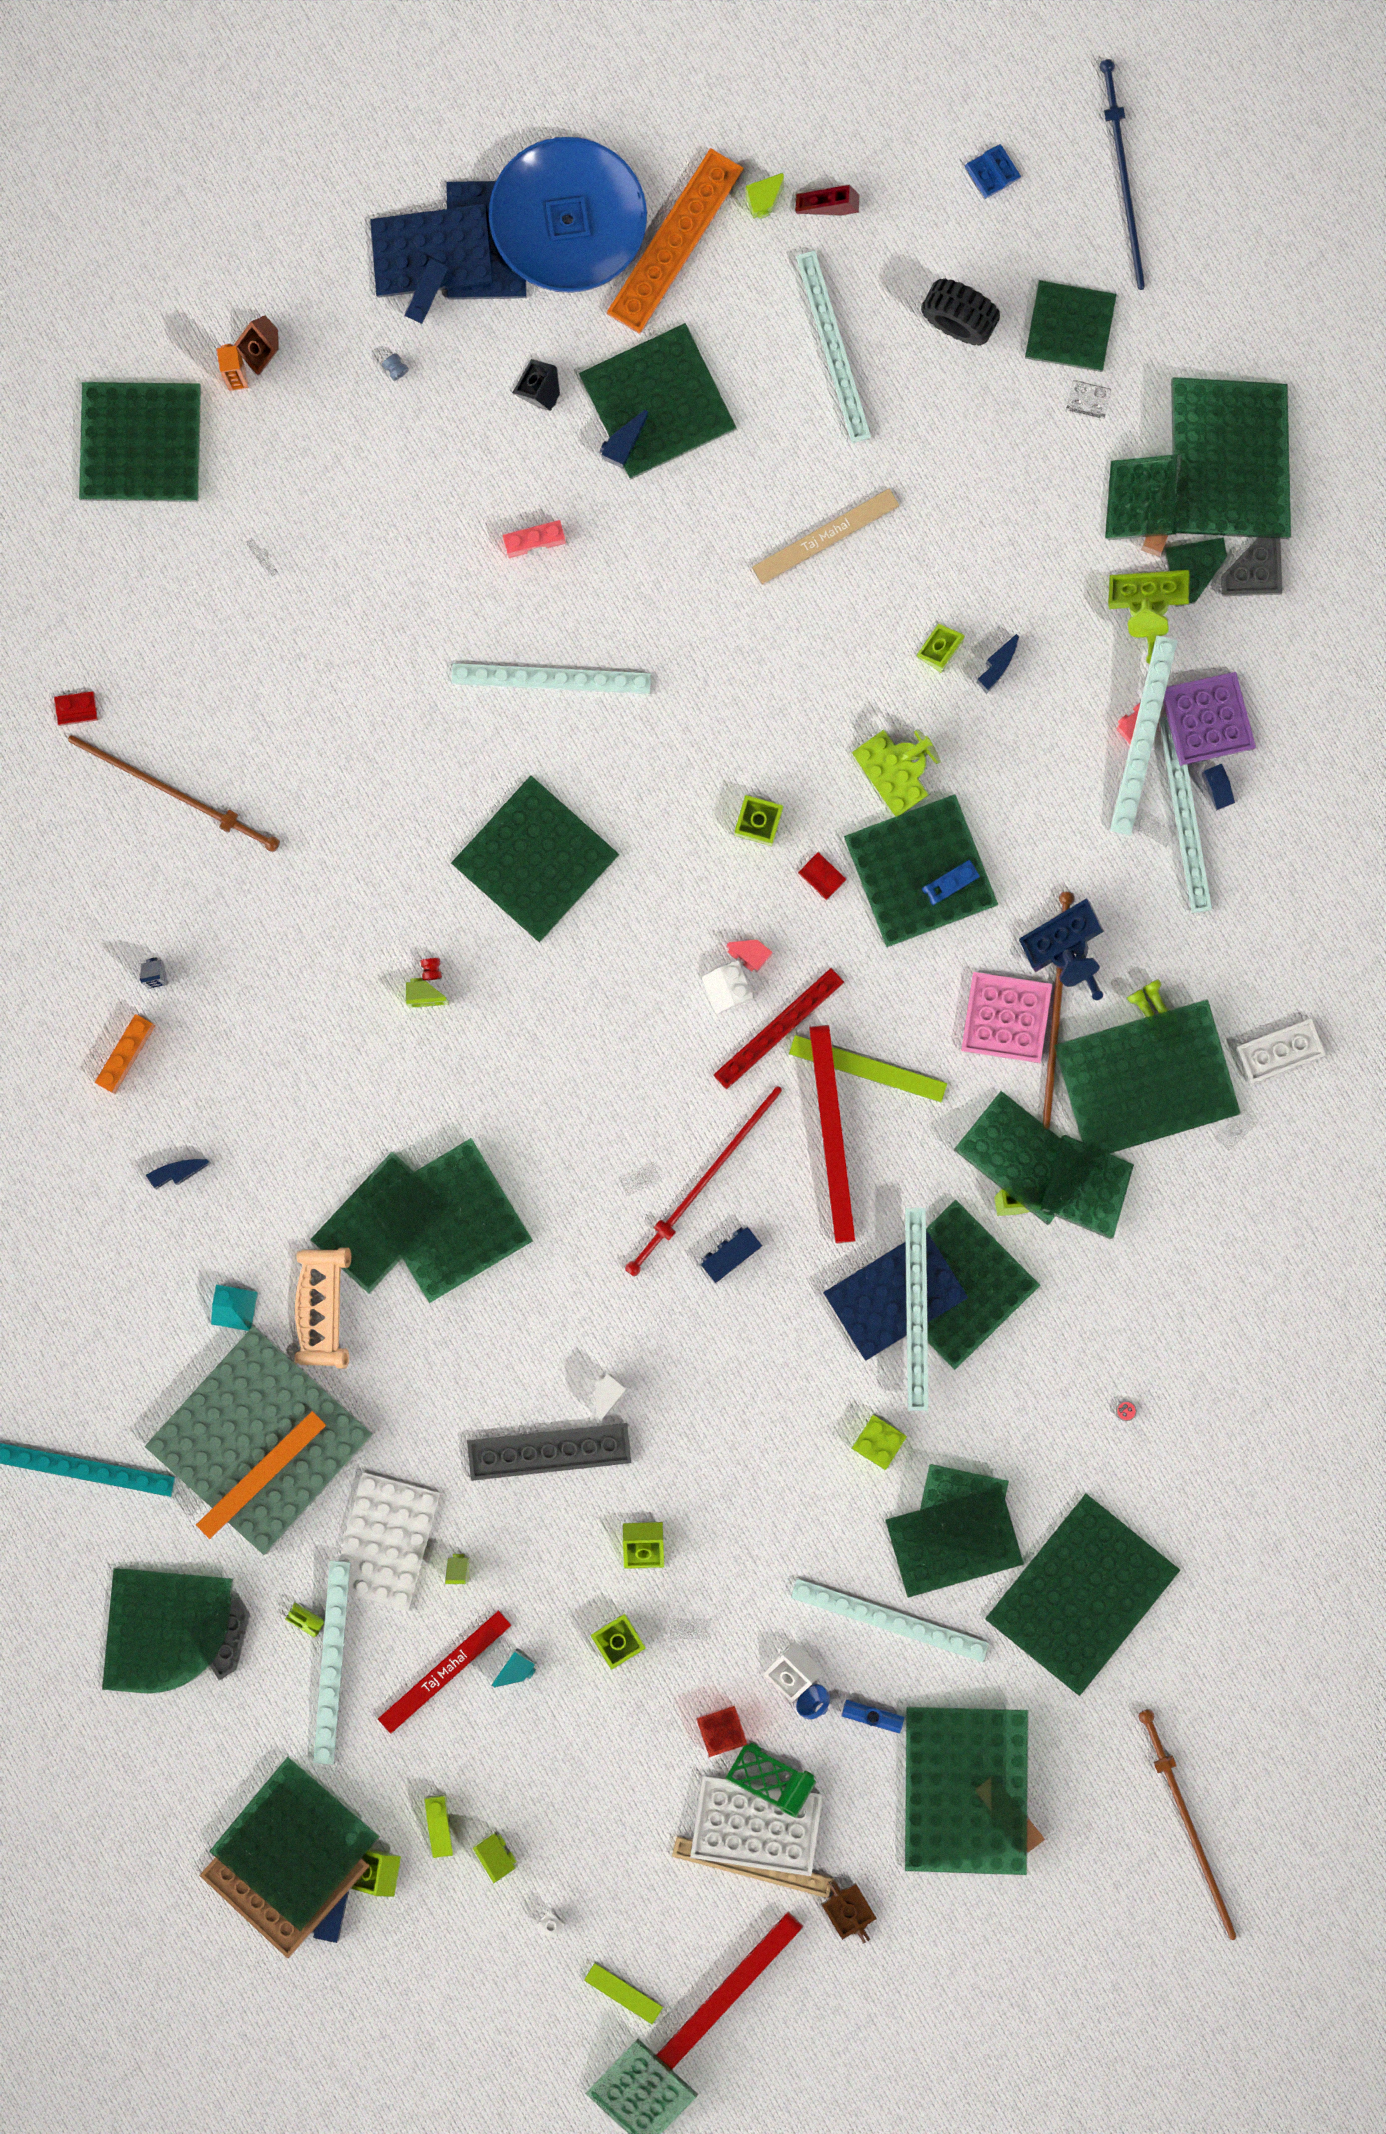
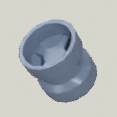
M397 353L392 354L382 363V367L390 372V377L393 381L402 378L409 371V368L401 362V358Z

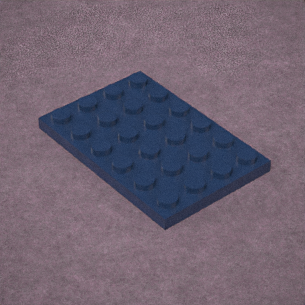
M496 181L446 182L447 209L481 204L487 205L493 283L447 289L448 300L527 298L526 280L508 266L492 238L489 223V204Z
M486 204L370 219L375 287L378 298L414 293L431 257L449 265L438 290L493 283Z
M926 1230L928 1323L967 1299L968 1296ZM906 1241L823 1292L865 1361L907 1336Z

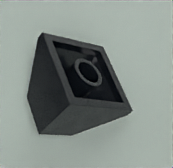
M531 359L512 393L538 408L551 411L560 395L557 367Z

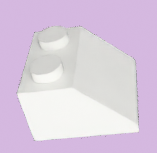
M738 960L701 977L716 1014L753 1000L752 993Z
M609 1374L606 1376L601 1375L595 1382V1385H597L595 1389L597 1418L600 1421L604 1419L627 1391L623 1385Z
M794 1642L763 1675L785 1697L793 1702L813 1684L824 1670Z

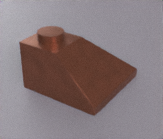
M266 315L251 321L233 345L237 346L241 357L257 375L263 372L279 350L278 329Z

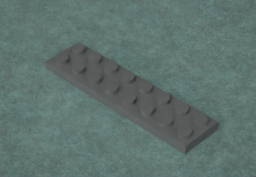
M627 1423L467 1441L471 1481L632 1463Z

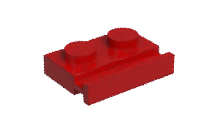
M94 691L54 697L58 726L98 721Z
M819 852L798 872L826 901L847 880Z

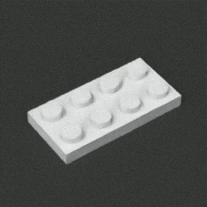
M1312 1018L1236 1047L1250 1084L1326 1056Z

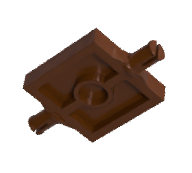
M835 1879L832 1880V1883L830 1881L828 1885L834 1894L831 1898L821 1903L839 1936L843 1940L850 1935L858 1934L863 1944L866 1943V1940L868 1942L870 1938L864 1929L877 1918L859 1887L854 1883L848 1888L840 1889Z

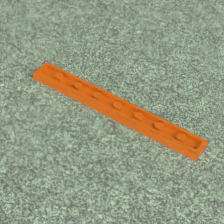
M311 1411L196 1526L211 1539L327 1425L314 1411Z

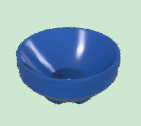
M819 1684L808 1687L797 1700L796 1709L798 1714L808 1720L824 1715L828 1711L830 1694L825 1687ZM819 1704H822V1706L816 1711L817 1706Z

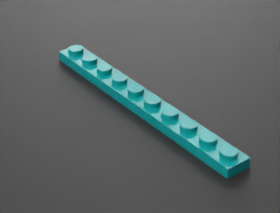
M0 1443V1464L172 1497L176 1478L173 1476Z

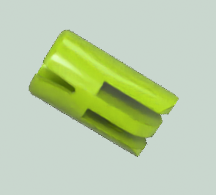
M294 1602L288 1615L285 1617L286 1621L313 1638L319 1634L321 1627L325 1623L323 1619Z

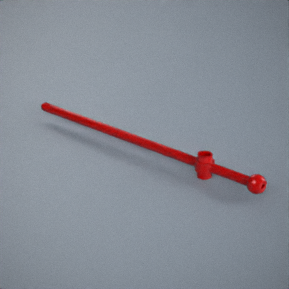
M775 1087L669 1219L666 1222L660 1219L653 1227L657 1231L656 1235L635 1261H630L626 1264L625 1270L630 1275L635 1277L640 1273V1266L664 1237L668 1241L676 1233L672 1228L673 1225L782 1092L781 1087Z

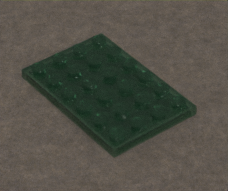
M1002 1091L999 1092L954 1148L955 1152L1046 1225L1052 1222L1095 1167L1094 1164L1049 1128H1045L1044 1124Z
M391 1152L310 1240L321 1250H338L340 1247L349 1248L351 1251V1264L348 1268L341 1269L370 1294L451 1205L395 1153Z
M1002 1486L885 1519L907 1598L1024 1565Z

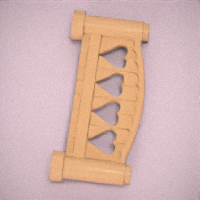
M340 1247L338 1250L302 1249L297 1252V1262L302 1264L295 1298V1321L301 1350L295 1353V1363L299 1365L336 1366L338 1369H346L349 1364V1352L346 1348H339L341 1268H348L351 1264V1251L349 1248ZM313 1269L326 1276V1279L315 1286L311 1284V1279L313 1278L311 1271ZM312 1289H316L326 1297L315 1306H312L310 1303ZM312 1309L326 1317L315 1326L310 1324V1319L312 1318L310 1311ZM312 1329L325 1337L324 1340L315 1346H311L309 1342Z

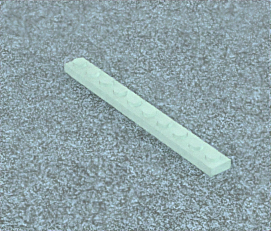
M814 250L797 255V263L851 443L870 439L869 428L816 252Z
M1156 636L1110 828L1112 832L1131 836L1178 640Z
M453 663L452 684L650 694L651 673Z
M1167 716L1160 717L1158 721L1191 914L1211 911L1212 906L1188 766H1180Z
M905 1208L908 1411H928L926 1208Z
M330 1560L313 1760V1763L334 1765L351 1566V1562Z
M798 1578L791 1595L793 1599L980 1662L984 1661L989 1646L988 1642Z

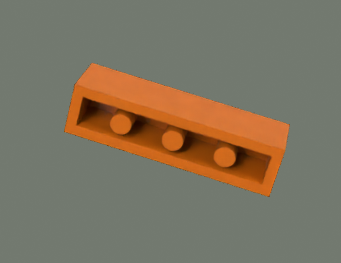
M224 344L221 348H217L220 373L228 390L234 391L249 388L246 367L237 346Z
M135 1014L94 1083L116 1094L154 1030L155 1025Z

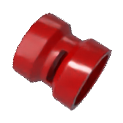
M440 958L420 960L421 967L423 968V981L442 978V972L439 970Z

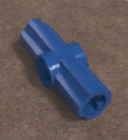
M847 1699L841 1717L899 1734L905 1718L898 1714ZM871 1711H876L879 1715L878 1720L875 1722H870L867 1719V1715Z

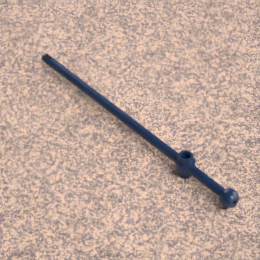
M1105 59L1101 61L1099 66L1100 71L1105 75L1110 109L1104 110L1105 121H1112L1137 287L1139 290H1144V275L1120 126V119H1125L1124 107L1117 106L1112 75L1115 64L1111 59Z

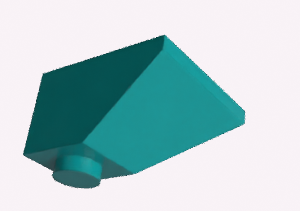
M216 1284L212 1303L211 1325L249 1331L252 1328L258 1292Z
M515 1650L491 1686L495 1688L522 1682L526 1677L531 1679L537 1670L534 1668L536 1663L518 1650Z

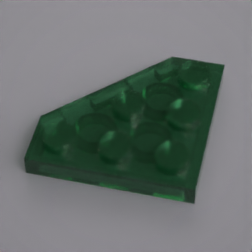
M1224 537L1164 549L1168 571L1189 570L1190 574L1189 604L1175 605V607L1195 604L1227 558Z

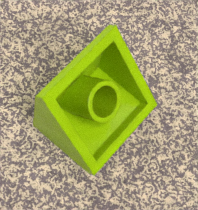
M938 624L916 656L942 673L963 643L965 636L962 633Z

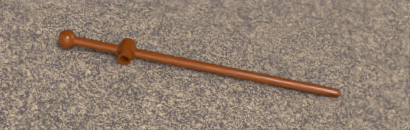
M72 735L68 737V741L73 745L221 822L219 825L221 830L229 833L231 828L236 829L265 844V848L270 852H275L280 845L278 838L273 836L268 838L239 823L236 820L239 816L237 813L228 810L226 814H222Z
M1062 892L1059 896V901L1062 904V913L1068 910L1075 901V896L1071 892ZM1060 968L1056 969L1042 1127L1044 1130L1050 1128L1063 991V983L1059 979L1062 972Z
M1150 1709L1143 1710L1139 1713L1138 1717L1140 1722L1146 1725L1159 1760L1154 1762L1157 1773H1165L1230 1940H1235L1236 1933L1171 1769L1177 1767L1173 1755L1167 1757L1153 1723L1155 1718L1153 1711Z

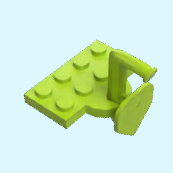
M1189 570L1109 575V609L1129 608L1132 615L1128 620L1129 634L1136 638L1147 637L1148 655L1146 656V662L1149 664L1156 636H1164L1169 631L1168 619L1163 616L1167 612L1169 605L1189 604Z
M919 729L914 731L915 736L919 740L917 744L900 743L895 745L886 730H882L851 752L896 818L930 795L919 780L927 766L926 756L929 755L936 764L941 763L931 740Z

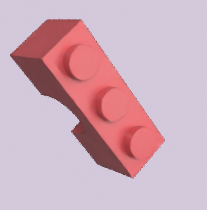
M560 520L503 535L508 558L528 554L529 550L538 547L551 548L566 544Z

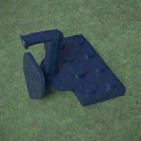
M1087 898L1019 938L1030 965L1035 972L1053 962L1057 968L1062 969L1059 979L1066 987L1075 986L1085 980L1092 992V999L1097 1001L1103 998L1104 994L1100 991L1093 976L1099 971L1100 966L1094 958L1086 957L1089 949L1087 942L1103 933L1104 930Z

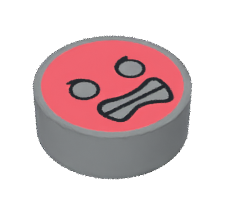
M1123 1401L1117 1405L1116 1415L1120 1420L1130 1421L1136 1416L1137 1410L1132 1402Z

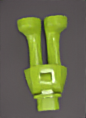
M1157 979L1144 986L1143 990L1139 989L1129 995L1127 1000L1131 1004H1136L1141 1009L1150 1024L1147 1027L1149 1031L1163 1044L1166 1043L1169 1050H1172L1184 1042L1179 1036L1181 1032L1175 1012L1170 1013L1160 997L1159 989L1162 984ZM1144 992L1150 998L1158 1013L1160 1014L1159 1018H1157V1016L1151 1009L1150 1005L1148 1004Z

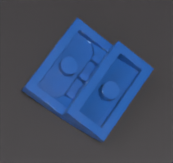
M1001 144L985 151L982 156L965 165V168L985 199L1021 178L1020 173Z

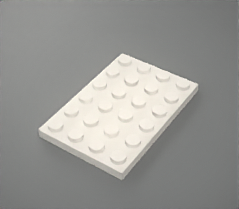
M365 1472L362 1473L339 1561L351 1562L348 1595L409 1611L441 1493Z
M702 1776L690 1858L811 1876L823 1794L810 1793L797 1818H794L781 1811L778 1807L725 1779ZM751 1784L755 1790L764 1788V1785ZM780 1788L768 1791L770 1798L778 1801L781 1796Z

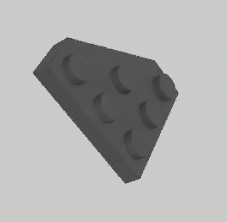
M1280 534L1260 535L1221 576L1222 596L1282 595Z
M240 1596L188 1628L218 1680L223 1679L238 1668L251 1614Z

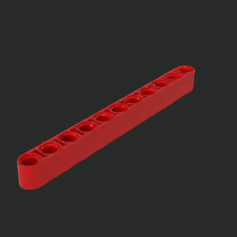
M829 1025L809 1027L835 1244L856 1242Z
M787 1912L638 2074V2077L651 2090H654L799 1933L803 1925L790 1912Z

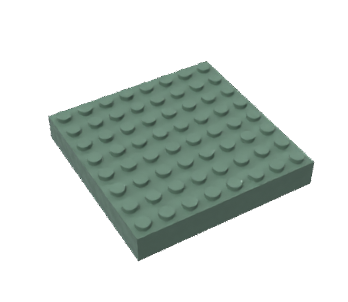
M252 1326L144 1447L213 1508L311 1411H314L327 1426L228 1521L257 1550L266 1555L369 1441L374 1433L256 1326Z

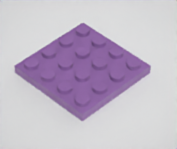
M1236 672L1166 687L1163 704L1180 766L1250 751L1256 748Z

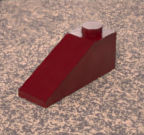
M851 185L796 194L795 212L797 214L836 216L859 213L860 194Z

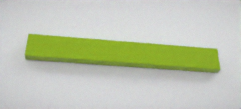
M795 1035L789 1055L813 1062L811 1040ZM832 1047L834 1069L936 1102H942L947 1083Z

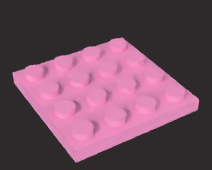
M973 972L961 1051L1041 1063L1052 984Z

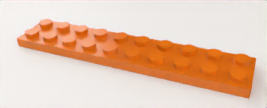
M712 148L709 149L607 310V315L641 334L743 173V167Z

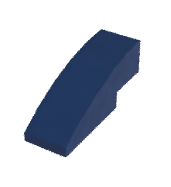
M1017 634L987 659L986 664L989 666V669L976 681L986 694L998 683L1007 670L1019 639Z
M208 1159L182 1160L157 1168L146 1174V1177L156 1190L171 1180L176 1185H179L210 1165L211 1162Z

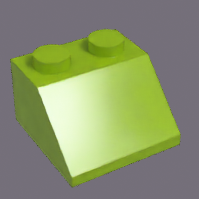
M663 1522L623 1523L624 1569L664 1568Z
M496 1832L482 1839L472 1848L493 1884L516 1869L515 1863L517 1862L512 1852L508 1853L504 1847L507 1843L501 1834L497 1835Z
M357 1848L356 1853L370 1867L351 1889L374 1896L394 1897L401 1856L388 1852Z

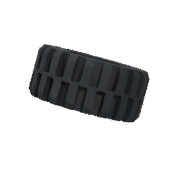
M946 278L939 279L933 283L921 306L923 316L928 319L929 323L933 324L938 330L943 331L946 335L971 345L981 346L987 343L1000 320V311L989 298L983 296L979 291H975L970 286L951 279L947 280Z

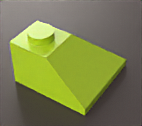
M783 173L746 185L745 197L753 219L757 217L759 219L765 218L773 211L784 188Z
M412 978L410 982H406V1005L409 1008L449 1005L448 999L427 981H422V978Z

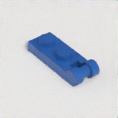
M968 860L934 882L926 885L922 890L925 894H928L931 899L929 901L933 906L980 878L971 861ZM939 887L942 893L937 895L934 889Z

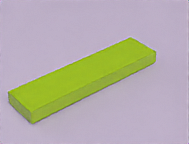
M597 1963L593 1964L584 1979L585 1982L651 2025H653L663 2009L662 2005Z

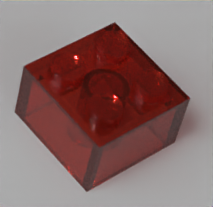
M735 1704L696 1717L709 1757L748 1745Z

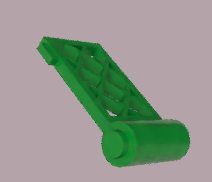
M750 1743V1745L745 1744L726 1776V1780L778 1807L787 1815L797 1818L816 1784L815 1776L808 1771L798 1772L760 1752L762 1748L753 1743ZM749 1751L755 1754L756 1761L745 1764L743 1757ZM770 1762L773 1765L774 1771L762 1773L760 1764ZM758 1765L760 1775L749 1777L746 1768ZM744 1769L746 1779L737 1780L732 1776L735 1771ZM786 1771L792 1774L789 1781L780 1783L778 1773ZM775 1774L778 1784L767 1787L764 1777ZM762 1778L764 1788L753 1789L750 1781ZM780 1788L781 1796L778 1801L770 1798L769 1790Z

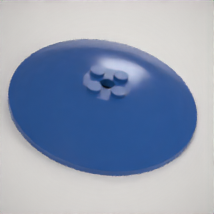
M556 137L537 142L525 148L504 167L492 190L489 204V223L496 248L515 273L540 288L555 292L573 293L600 287L616 278L629 266L637 255L645 235L647 207L644 192L638 178L619 155L609 148L588 139ZM565 215H570L573 218V222L565 224L562 218Z

